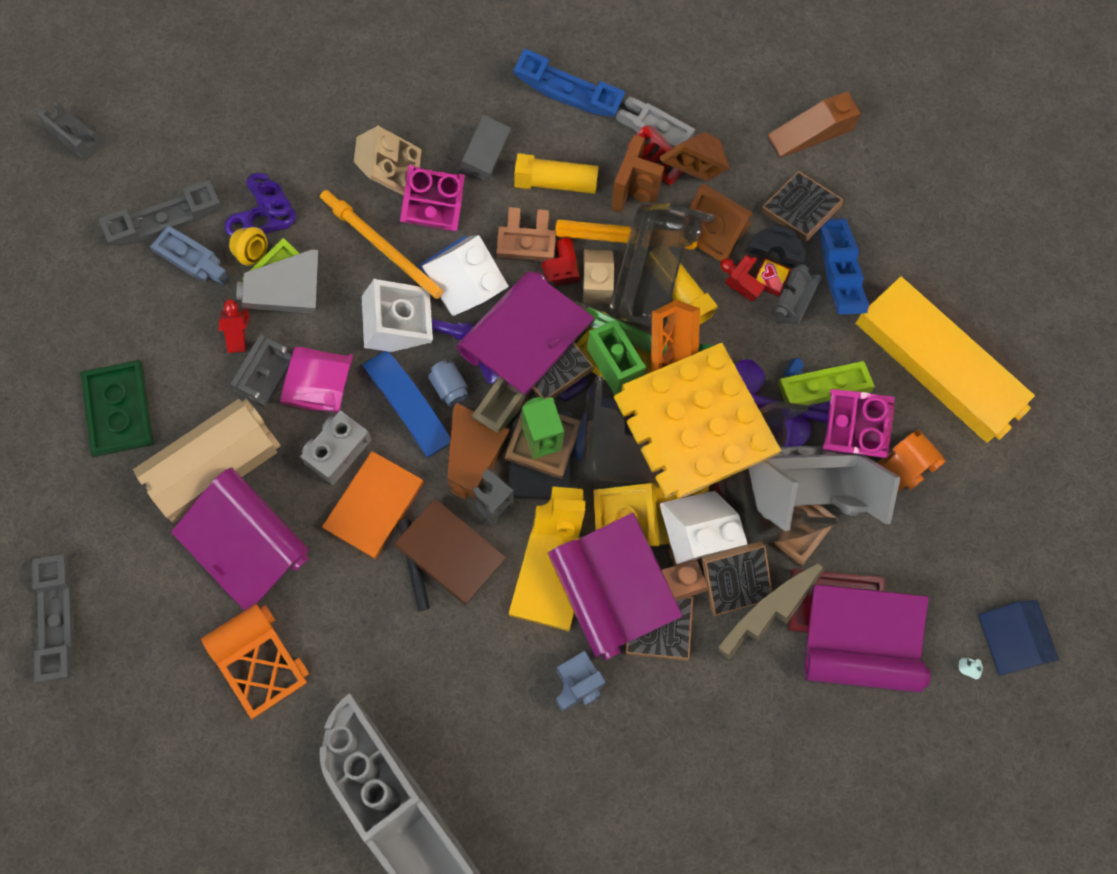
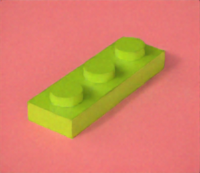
M864 361L781 378L778 383L788 410L830 401L831 389L869 393L875 387Z

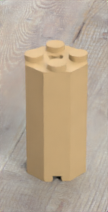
M247 398L243 401L237 399L134 468L133 471L142 485L144 483L147 485V493L157 507L174 524L184 517L211 482L223 471L233 467L243 477L278 453L276 449L281 445L271 431L268 430L264 424L265 422Z

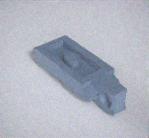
M169 225L150 246L154 253L198 280L200 279L205 282L209 277L223 286L229 278L226 270L218 266L221 261L212 251Z

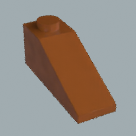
M847 91L821 101L769 133L768 137L779 158L853 131L861 113Z
M706 132L682 142L660 156L663 163L704 181H710L730 168L720 139Z

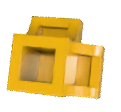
M552 487L550 501L545 505L536 506L533 534L558 535L563 538L579 537L585 513L583 489Z

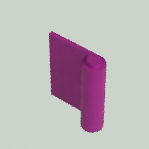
M527 271L461 339L456 348L469 363L475 366L483 363L525 396L591 325L594 317L551 286L542 274Z
M233 467L223 471L211 482L171 531L243 610H246L255 603H259L285 573L291 569L297 572L310 560L307 556L310 549Z
M634 512L578 540L562 544L547 553L595 658L601 655L603 661L621 653L619 646L683 617Z
M814 584L805 653V680L922 693L924 687H929L931 679L930 669L926 668L925 663L921 660L929 597L926 595Z

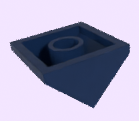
M1038 600L1019 601L978 615L999 676L1059 661Z

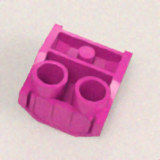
M408 165L400 222L457 232L465 175L432 171L431 169L425 170Z
M294 347L280 404L309 411L338 413L341 409L342 396L348 378V371L353 361V354L347 356L304 347Z
M831 389L823 450L887 458L894 417L895 397Z

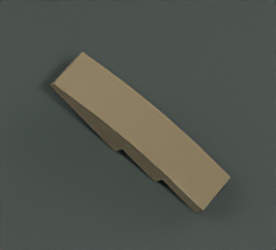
M817 563L789 579L762 599L738 622L718 647L719 653L728 660H731L747 636L759 642L776 617L787 624L809 594L813 585L821 577L823 566Z

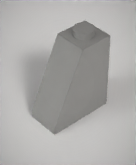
M310 250L244 273L243 282H237L236 299L242 300V308L314 313L316 309L318 250Z

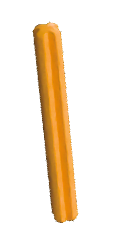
M557 220L555 234L558 237L651 246L666 245L671 248L692 250L696 248L698 242L697 234L691 232Z

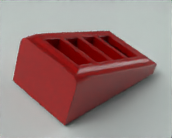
M645 125L637 133V136L645 138L644 143L649 137L652 139L643 148L642 159L659 164L660 156L674 148L651 125ZM656 145H659V150L653 156H651L650 152L656 147ZM666 163L661 164V166H664L662 179L669 185H672L683 173V171L674 167L668 174L666 169L669 165Z

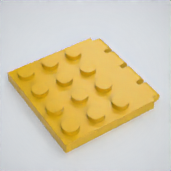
M723 343L622 385V392L614 396L623 417L631 414L635 415L628 419L626 423L637 444L649 442L648 445L641 448V452L651 471L655 472L663 469L664 472L658 474L655 479L665 498L676 494L678 499L683 498L774 457L781 452L778 443Z

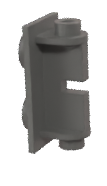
M802 264L793 268L787 282L791 290L784 289L778 303L774 307L776 310L775 315L777 316L775 322L799 324L822 276L810 275L808 267Z

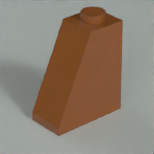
M456 403L453 408L447 475L448 484L452 487L451 492L462 499H467L469 496L476 500L477 497L474 494L473 488L477 487L480 491L483 488L485 480L481 474L487 468L492 472L510 440V430L504 427L497 433L472 419L474 411Z

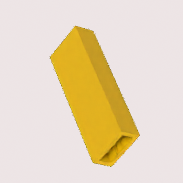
M902 276L868 307L867 313L861 314L856 324L986 443L994 437L1000 440L1012 428L1008 423L1014 417L1019 421L1031 409L1028 403L1035 395Z

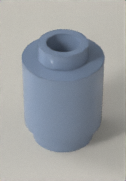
M444 360L432 366V372L428 378L441 401L446 402L448 407L454 406L469 396L467 392L468 386L454 362L447 363Z

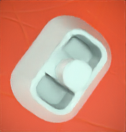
M961 658L959 660V670L961 673L974 679L981 677L983 671L981 660H972L970 658Z

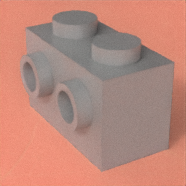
M341 410L335 417L330 416L322 426L323 431L316 439L312 438L305 444L302 449L303 454L300 456L307 467L332 486L372 440L369 431Z

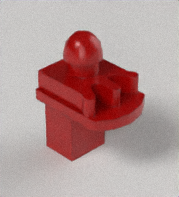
M745 255L737 265L731 259L721 260V270L729 274L724 283L753 302L765 288L764 285L747 273L757 258L755 256L750 258L748 255Z
M229 299L224 302V310L221 311L218 328L219 331H224L228 353L245 352L247 349L245 329L249 323L250 315L248 314V309L238 311L237 302Z

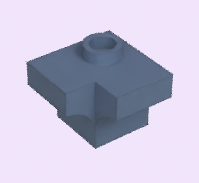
M585 651L557 667L556 672L562 680L563 691L556 698V703L562 713L581 701L588 705L602 696L599 691L603 689L606 682L600 672L594 667Z

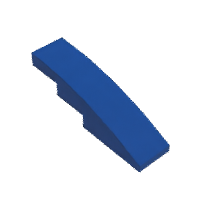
M829 219L819 229V237L825 271L838 315L865 314L868 311L869 303L862 288L864 276L857 261L858 247L846 219Z

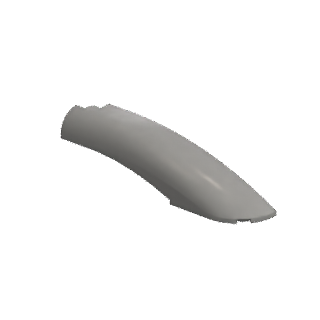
M349 693L337 704L324 726L326 731L322 747H320V764L329 788L363 842L368 845L388 874H481L399 757L352 694Z

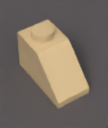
M584 249L583 303L612 304L614 291L613 250Z

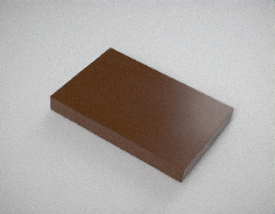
M436 498L394 543V546L465 606L506 559L502 553Z

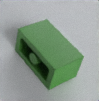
M617 320L589 331L587 350L614 395L622 392L623 384L645 375V364Z
M537 397L529 400L526 405L522 406V429L532 459L562 451L564 429L553 398L544 399L543 397Z

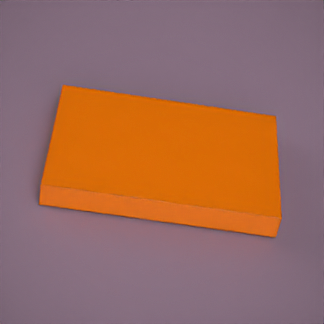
M371 451L322 528L376 560L397 527L398 522L401 521L420 491L424 480Z

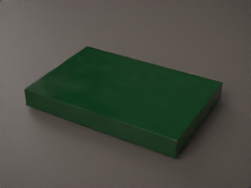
M141 360L80 372L90 453L93 458L154 445L143 363Z

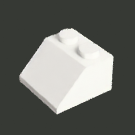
M479 235L466 238L422 265L427 276L443 289V294L440 298L451 316L477 306L509 287Z
M377 279L371 282L362 295L364 348L394 352L431 343L433 335L430 294L419 286Z
M716 491L660 503L676 564L747 545L739 514Z

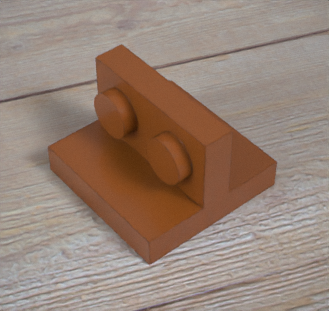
M633 136L615 179L611 209L622 213L629 194L633 195L636 200L644 203L649 201L656 203L659 196L664 166L642 159L645 140L643 137Z
M703 184L699 187L678 231L696 233L698 236L696 247L721 261L729 259L737 242L748 232L752 224L749 220L753 213Z

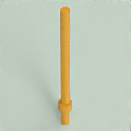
M324 190L321 193L320 199L333 209V214L341 221L346 220L435 299L442 296V288L358 217L344 200L340 201L328 190Z

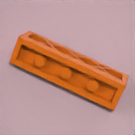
M674 300L652 312L651 372L699 352L700 308ZM667 316V323L663 329V318ZM667 344V350L662 357L663 349Z

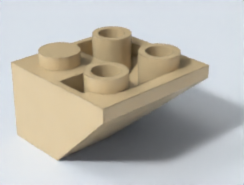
M376 126L356 138L354 163L369 179L404 196L408 165L420 168L421 149L380 126Z

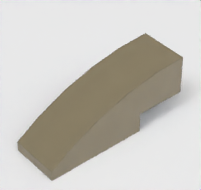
M499 377L473 413L472 419L499 433L517 415L535 391L531 389L524 396Z

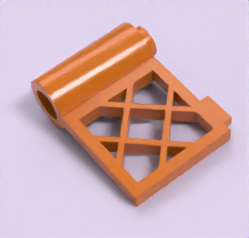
M255 603L201 638L205 649L218 665L251 719H254L307 684L308 682L304 677L310 674L300 658L295 661L293 660L275 632L271 623L276 619L265 604L260 607L258 603ZM270 639L273 640L278 648L275 663L257 659L260 646ZM254 650L253 658L244 657ZM281 655L288 665L279 664ZM239 659L250 661L251 666L247 681L235 679L228 666ZM256 663L274 666L270 685L252 682ZM278 667L291 669L298 680L287 689L274 686ZM238 683L246 684L244 692ZM251 685L269 689L266 702L255 710L248 700ZM273 690L282 691L271 698Z

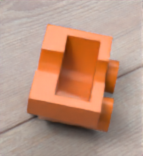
M918 429L896 445L887 455V458L880 459L877 463L900 477L898 492H900L905 487L911 491L924 480L921 476L923 472L928 469L932 473L935 472L946 460Z

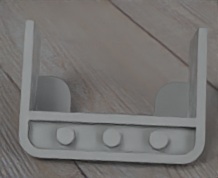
M823 445L780 447L781 452L778 455L748 468L757 510L764 518L771 520L784 531L790 530L794 506L834 504L846 515L857 516L861 512H868L884 524H891L900 477L864 455L823 450Z

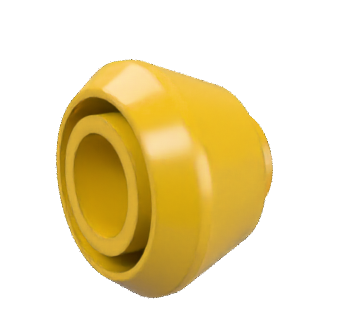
M257 227L238 229L230 238L229 248L231 253L245 266H252L258 263L267 252L268 243L265 233Z

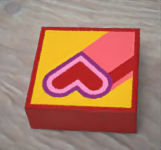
M765 258L755 279L765 286L763 290L779 297L791 269Z

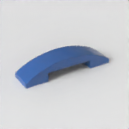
M524 48L513 70V73L518 78L549 98L592 114L615 117L625 91L602 81L599 82L598 86L549 66L550 59Z
M383 351L362 365L376 387L381 390L408 428L411 436L427 458L450 444L451 438L413 381L388 351Z

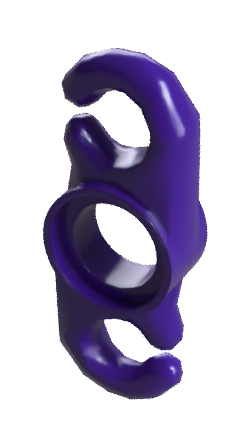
M253 173L248 176L246 181L247 187L256 198V203L259 206L269 210V214L275 217H283L290 214L291 203L282 192V187L278 183L272 182L268 175L264 173Z
M254 207L249 211L232 214L226 220L224 228L227 235L231 237L235 232L232 229L234 223H243V228L255 227L253 220L258 216H265L268 218V222L266 225L257 228L268 234L288 229L295 222L296 213L291 207L290 214H288L289 218L282 221L270 215L269 210L266 208Z

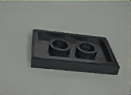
M522 409L512 419L511 438L513 436L516 425L520 418ZM557 411L558 414L572 418V411ZM571 456L562 479L510 462L509 487L513 489L514 498L550 500L552 487L570 488Z

